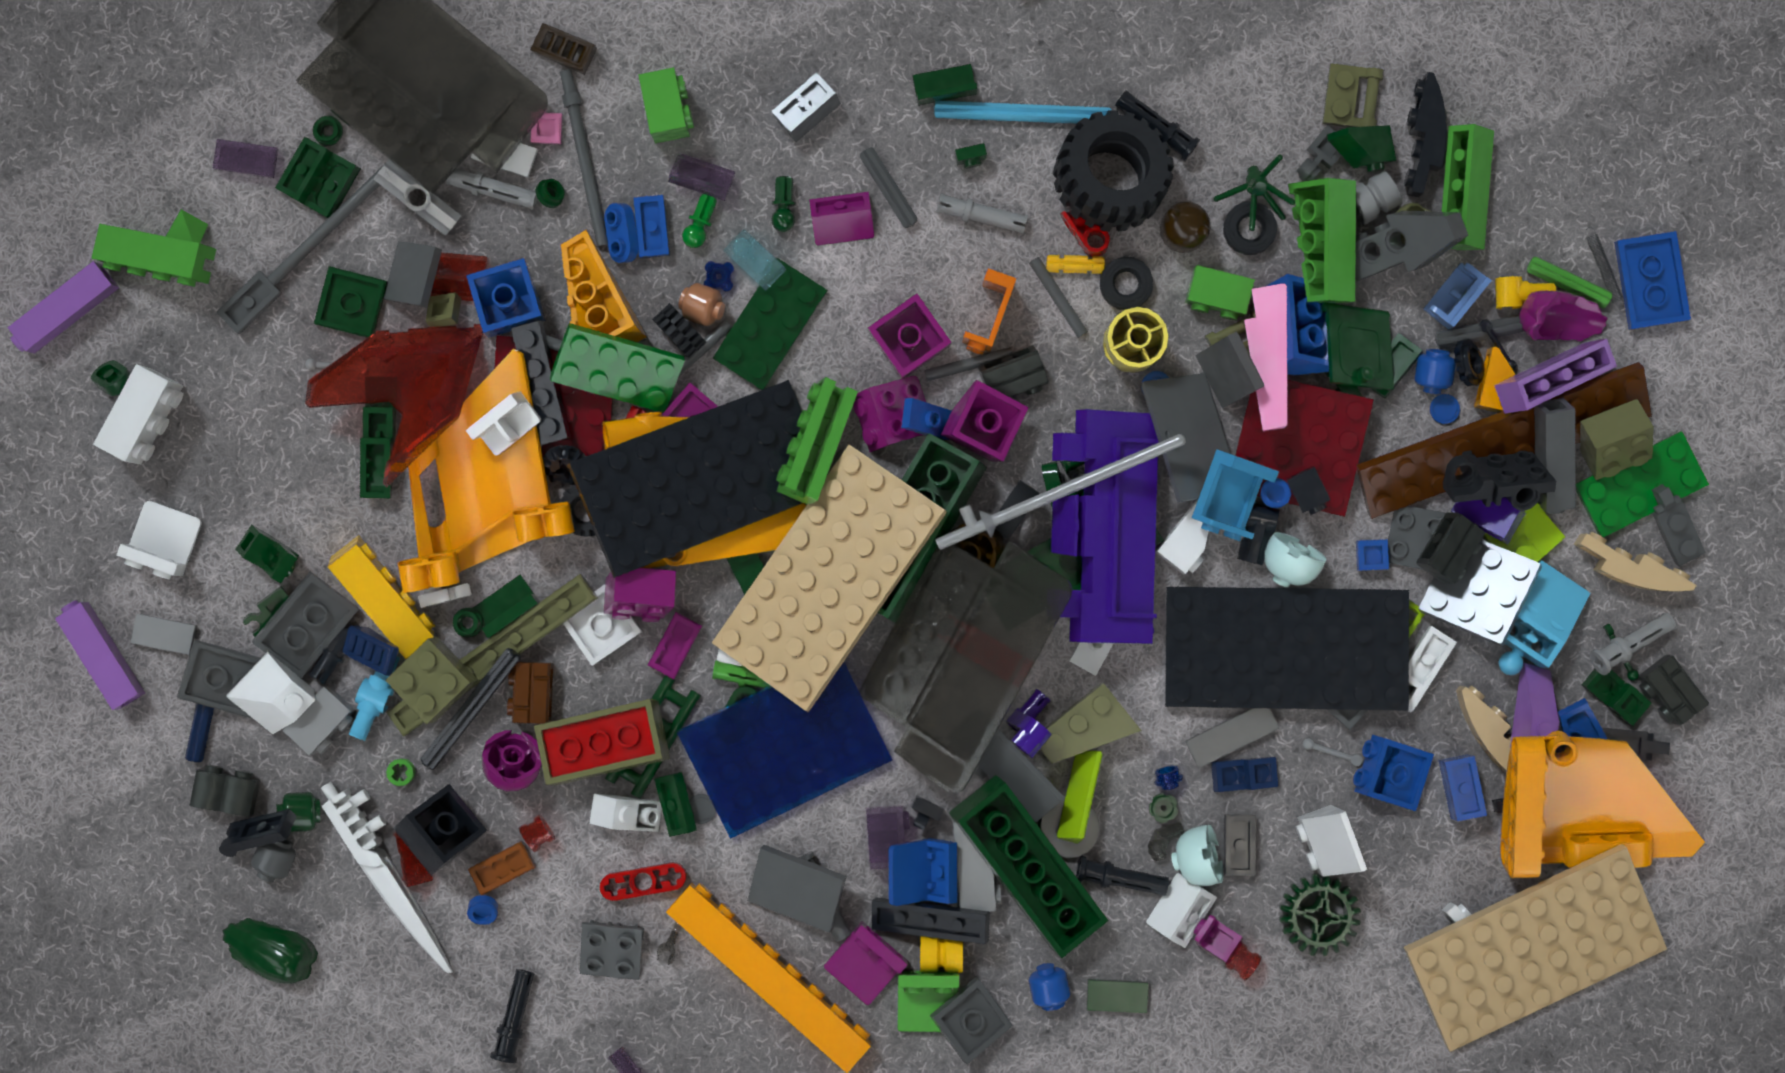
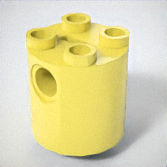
M1134 307L1125 309L1112 320L1104 333L1103 348L1105 356L1113 366L1123 372L1135 373L1146 370L1161 358L1167 348L1168 332L1166 324L1157 313L1148 308ZM1130 333L1132 334L1136 344L1132 342L1130 338Z

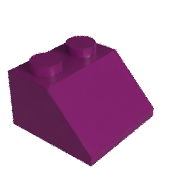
M975 380L953 408L941 435L991 462H1003L1029 407Z

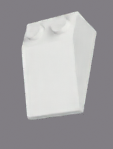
M1329 805L1297 817L1300 824L1295 826L1300 841L1302 843L1307 842L1310 853L1306 854V858L1312 871L1317 870L1321 876H1330L1367 870L1346 811Z

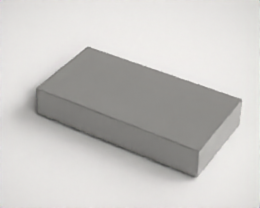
M136 614L130 643L190 655L197 625Z

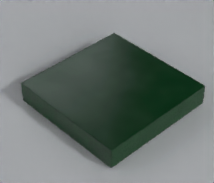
M329 266L314 324L373 339L388 281Z

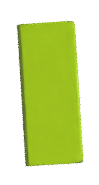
M1085 751L1074 757L1057 832L1058 839L1076 844L1084 839L1103 755L1101 751Z

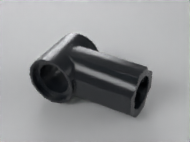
M1254 503L1245 527L1246 531L1254 533L1253 539L1242 537L1237 559L1263 565L1267 543L1270 536L1275 532L1278 523L1279 509Z

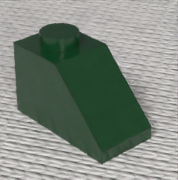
M1390 125L1348 127L1327 134V139L1354 169L1366 168L1367 173L1377 172L1385 169L1384 164L1396 161Z

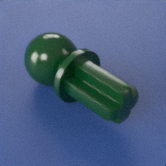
M779 176L776 178L775 201H772V205L778 206V209L773 213L771 222L773 227L780 232L791 230L795 224V216L790 210V206H796V202L793 201V178L789 176Z

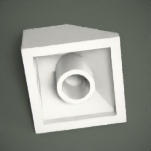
M269 652L226 695L228 699L272 734L294 723L315 701L314 689Z

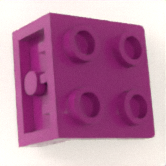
M861 921L824 964V969L862 1002L870 1005L897 972L900 974L908 965V960L867 924Z

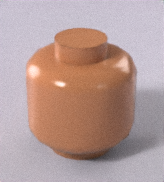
M694 283L690 287H686L681 293L678 306L686 320L703 326H710L716 319L720 320L725 311V303L722 302V295L719 290L700 283Z

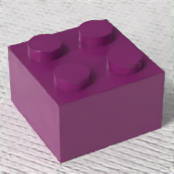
M917 293L868 327L869 334L901 379L912 374L952 344Z
M639 568L616 578H613L610 572L605 580L604 614H612L613 619L627 620L630 619V616L642 617V621L659 622L660 618L663 619L674 608L676 571Z

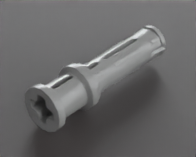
M1663 613L1660 617L1640 627L1626 637L1613 638L1608 646L1601 650L1596 649L1590 652L1592 665L1600 674L1607 675L1610 673L1611 668L1617 664L1629 662L1636 651L1668 632L1675 630L1676 622L1669 613Z

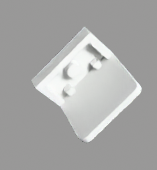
M147 501L143 505L130 543L120 544L117 556L125 558L124 564L142 569L143 565L153 568L152 574L170 580L171 575L183 576L202 522L197 517L152 501Z

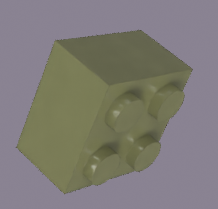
M1638 399L1580 421V451L1595 480L1615 476L1621 470L1631 466H1641L1649 459H1652L1654 426Z
M438 637L428 638L385 681L426 724L436 722L478 679Z

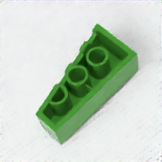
M1324 178L1288 184L1289 194L1294 195L1296 206L1292 208L1293 218L1299 221L1301 236L1297 237L1298 248L1304 252L1305 261L1301 266L1307 302L1335 304L1355 302L1356 180Z

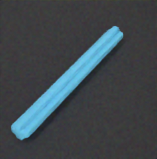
M936 101L934 115L936 118L1077 124L1083 118H1088L1089 120L1093 113L1102 112L1104 116L1108 110L1112 109L1109 107Z

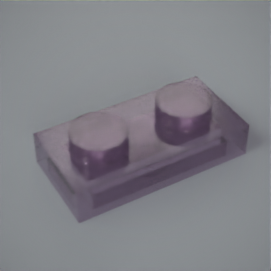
M678 153L669 174L668 182L725 201L733 183L735 171Z

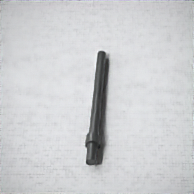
M572 70L560 71L564 90L562 99L564 108H568L597 247L607 246L604 219L579 107L582 105L580 93L576 92Z

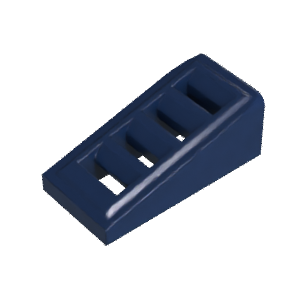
M362 626L349 627L343 647L345 655L385 676L392 674L399 647L371 628Z

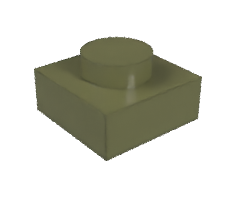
M456 292L430 296L425 322L431 328L458 324L462 298Z

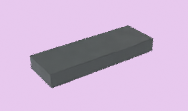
M1250 708L1186 740L1185 743L1197 767L1201 768L1279 729V726L1270 709Z

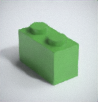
M1196 265L1193 268L1185 303L1191 304V310L1208 313L1209 309L1219 311L1222 318L1237 321L1238 316L1244 317L1247 314L1252 294L1251 289H1253L1255 279Z

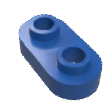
M612 203L607 207L604 215L609 253L615 262L630 263L637 257L639 249L634 213L632 208L626 203Z

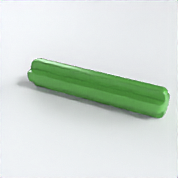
M1534 256L1527 266L1528 273L1549 283H1554L1556 286L1574 295L1596 302L1602 308H1605L1611 301L1612 293L1539 257Z

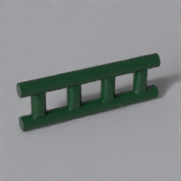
M665 675L651 699L658 700L659 707L664 699L680 707L672 723L662 718L668 750H670L700 699L701 694L691 689L687 697L671 688L675 679ZM663 761L647 764L642 774L632 769L608 773L605 779L615 784L619 776L635 785L631 794L641 799Z

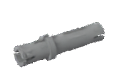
M453 166L450 167L447 175L446 185L469 190L472 195L479 196V194L524 206L531 210L535 208L537 196L533 190L485 177L482 172L474 174Z
M942 193L940 194L939 202L950 204L951 206L938 204L937 213L961 217L964 222H968L969 219L1019 232L1020 234L1024 233L1025 226L1013 222L1017 221L1026 224L1028 215L973 203V199L967 198V201Z

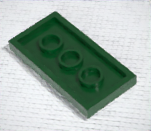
M777 258L713 356V359L757 388L765 389L828 290Z

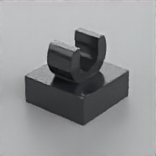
M916 795L911 808L919 812L913 825L924 830L930 817L937 821L940 820L944 808Z

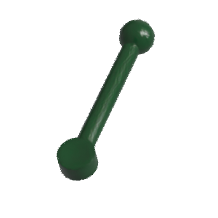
M1609 623L1604 625L1603 629L1610 640L1616 638ZM1630 662L1623 663L1628 671L1627 678L1631 681L1637 680L1639 677L1638 671L1632 668Z

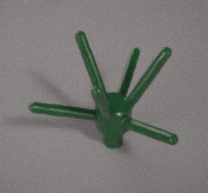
M1281 154L1277 155L1263 171H1259L1257 166H1250L1247 170L1248 175L1245 184L1215 196L1213 200L1218 202L1247 190L1251 194L1250 231L1255 230L1257 196L1263 195L1281 220H1285L1286 216L1268 191L1290 205H1294L1295 200L1268 183L1266 178L1283 159V156Z

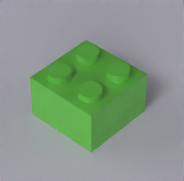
M674 67L638 74L649 131L655 144L690 137L689 129L694 128V123L689 105H684L683 99H688L683 75L677 76Z

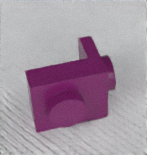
M1212 915L1207 920L1202 918L1193 932L1196 935L1194 940L1197 945L1226 964L1243 940L1242 936L1217 921L1216 917Z

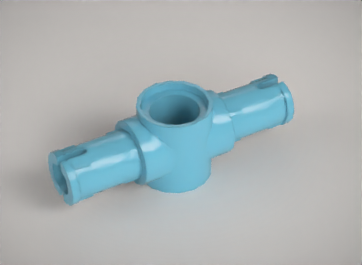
M397 656L393 672L395 671L401 657ZM375 671L374 675H370L369 679L365 678L355 698L359 711L348 735L365 741L375 717H379L380 713L384 714L388 708L386 703L389 695L393 696L394 689L385 681L389 676Z

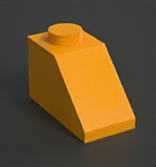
M1497 347L1487 349L1484 373L1478 387L1474 407L1500 413L1503 411L1494 385L1516 374L1501 350Z

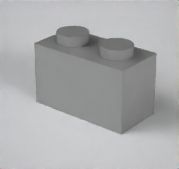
M324 686L316 694L315 701L294 723L288 725L283 732L308 755H313L316 752L322 754L333 743L330 737L337 730L343 732L353 722L354 719L351 715L356 710L331 686Z

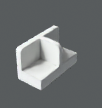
M520 391L506 397L470 426L466 432L472 440L482 438L492 453L497 456L539 424L541 418Z

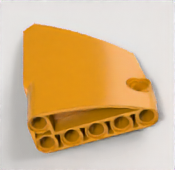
M1553 731L1546 736H1516L1512 738L1505 778L1500 843L1501 861L1510 878L1540 877L1541 864L1564 863L1567 867L1571 868L1620 844L1627 847L1634 867L1639 868L1650 866L1652 858L1692 857L1705 843L1626 741L1571 737L1563 731ZM1567 745L1564 751L1555 753L1559 746Z

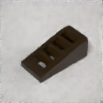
M542 23L530 50L585 75L597 47L584 39ZM547 33L553 34L547 48H541ZM559 37L563 41L555 54L552 50ZM570 42L573 46L568 57L565 58L563 53ZM581 47L583 51L578 62H575L573 59L578 48Z

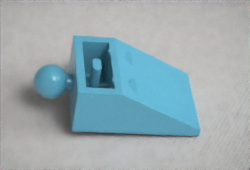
M1542 560L1538 561V563H1541L1542 569L1514 623L1516 632L1514 635L1509 634L1505 645L1513 650L1502 654L1499 659V668L1506 675H1516L1522 670V657H1525L1540 668H1549L1566 643L1590 595L1589 591ZM1532 643H1540L1541 648L1538 652L1531 649Z

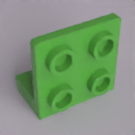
M903 970L900 974L898 973V1031L941 1032L930 1015L958 992L959 973L945 971L930 973L920 972V970Z

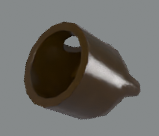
M1179 202L1171 206L1163 216L1160 224V236L1164 244L1171 250L1179 253H1189L1198 249L1208 238L1211 230V222L1206 210L1193 202Z

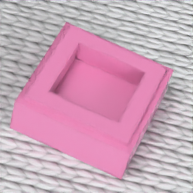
M532 112L530 142L561 144L562 113Z

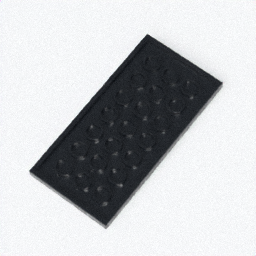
M789 380L570 462L567 465L613 578L803 504L798 500L777 492L780 483L776 481L777 475L782 465H786L790 455L787 454V448L792 438H797L800 427H797V422L802 413Z
M1166 587L1165 707L1409 711V590Z

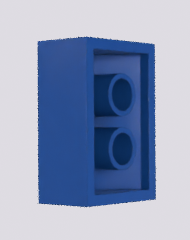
M1286 274L1268 284L1267 286L1286 284L1287 374L1303 375L1329 372L1326 313L1322 311L1323 303L1307 302L1304 278Z

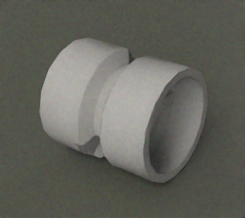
M1384 170L1369 178L1368 185L1363 183L1356 185V217L1363 225L1378 218L1381 210L1387 213L1402 204V198L1395 182Z

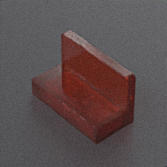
M441 252L430 296L456 292L462 298L461 300L473 301L466 275L486 270L487 257Z

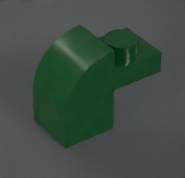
M252 524L235 549L242 558L262 568L272 579L279 583H282L285 577H289L292 574L299 556L294 550Z

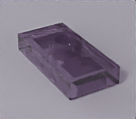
M217 139L213 169L274 179L279 149L270 146Z

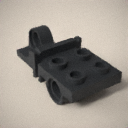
M1470 450L1464 451L1462 455L1456 456L1449 461L1443 480V489L1453 502L1482 500L1486 507H1490L1491 502H1494L1496 506L1501 505L1502 497H1506L1515 509L1525 511L1538 503L1541 493L1555 492L1557 481L1533 452L1519 451L1516 454L1507 455L1490 454L1487 457L1476 458ZM1460 467L1463 474L1455 475L1456 470Z

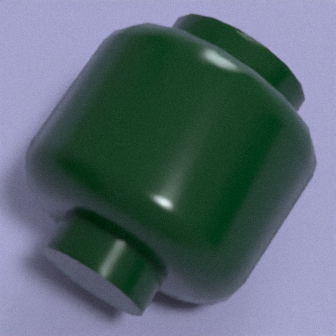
M311 792L286 793L282 804H276V812L290 809L297 816L291 832L312 831L315 828V824L320 823V799H315Z

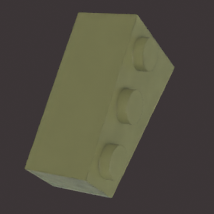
M1101 682L1045 727L1052 735L1040 750L1053 764L1142 730L1106 685Z

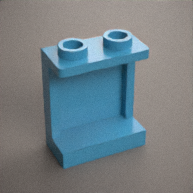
M1217 449L1192 518L1203 522L1201 528L1218 534L1220 529L1224 530V536L1240 541L1242 536L1253 539L1254 533L1246 531L1245 527L1263 479L1275 483L1279 471Z

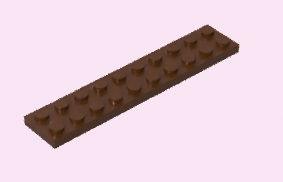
M1640 362L1588 380L1549 399L1564 398L1575 408V444L1580 443V421L1635 399H1638L1648 418L1652 417L1645 370ZM1534 407L1529 410L1504 413L1502 411L1357 464L1356 467L1368 515L1373 519L1446 492L1443 489V480L1447 464L1454 457L1462 455L1464 451L1471 450L1472 455L1474 454L1476 458L1487 457L1490 454H1516L1519 451H1528L1535 454ZM1460 467L1456 470L1455 475L1463 474Z

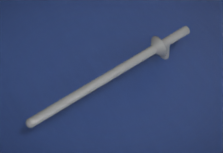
M1177 434L995 514L990 515L979 510L981 516L979 521H977L971 505H966L959 509L966 526L937 538V545L942 550L986 530L992 538L996 526L1181 447L1186 443V438L1182 434Z

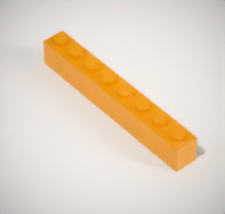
M691 883L669 907L666 913L842 1070L848 1073L871 1047V1041L868 1039L871 1036L870 1033L859 1023L853 1026L845 1018L848 1014L838 1004L829 1005L823 999L825 993L814 983L808 986L800 978L803 974L793 964L784 965L778 959L780 953L769 943L763 946L755 938L758 934L748 924L739 925L733 919L735 913L724 903L718 906L710 898L713 894L703 884L699 883L696 886Z

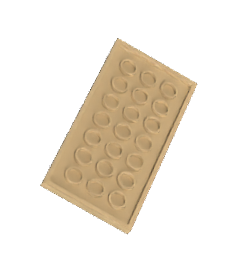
M848 445L827 475L818 501L811 505H806L712 641V644L799 707L809 712L947 511L863 453Z
M1620 844L1404 946V950L1443 1041L1451 1052L1667 950V947L1628 849L1623 844Z

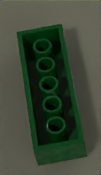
M930 433L925 438L904 474L902 481L942 507L947 513L878 611V614L896 624L940 550L936 539L950 533L961 514L959 509L966 505L987 469L979 460Z
M997 775L993 776L948 812L1048 946L1061 959L1109 921L1006 782Z

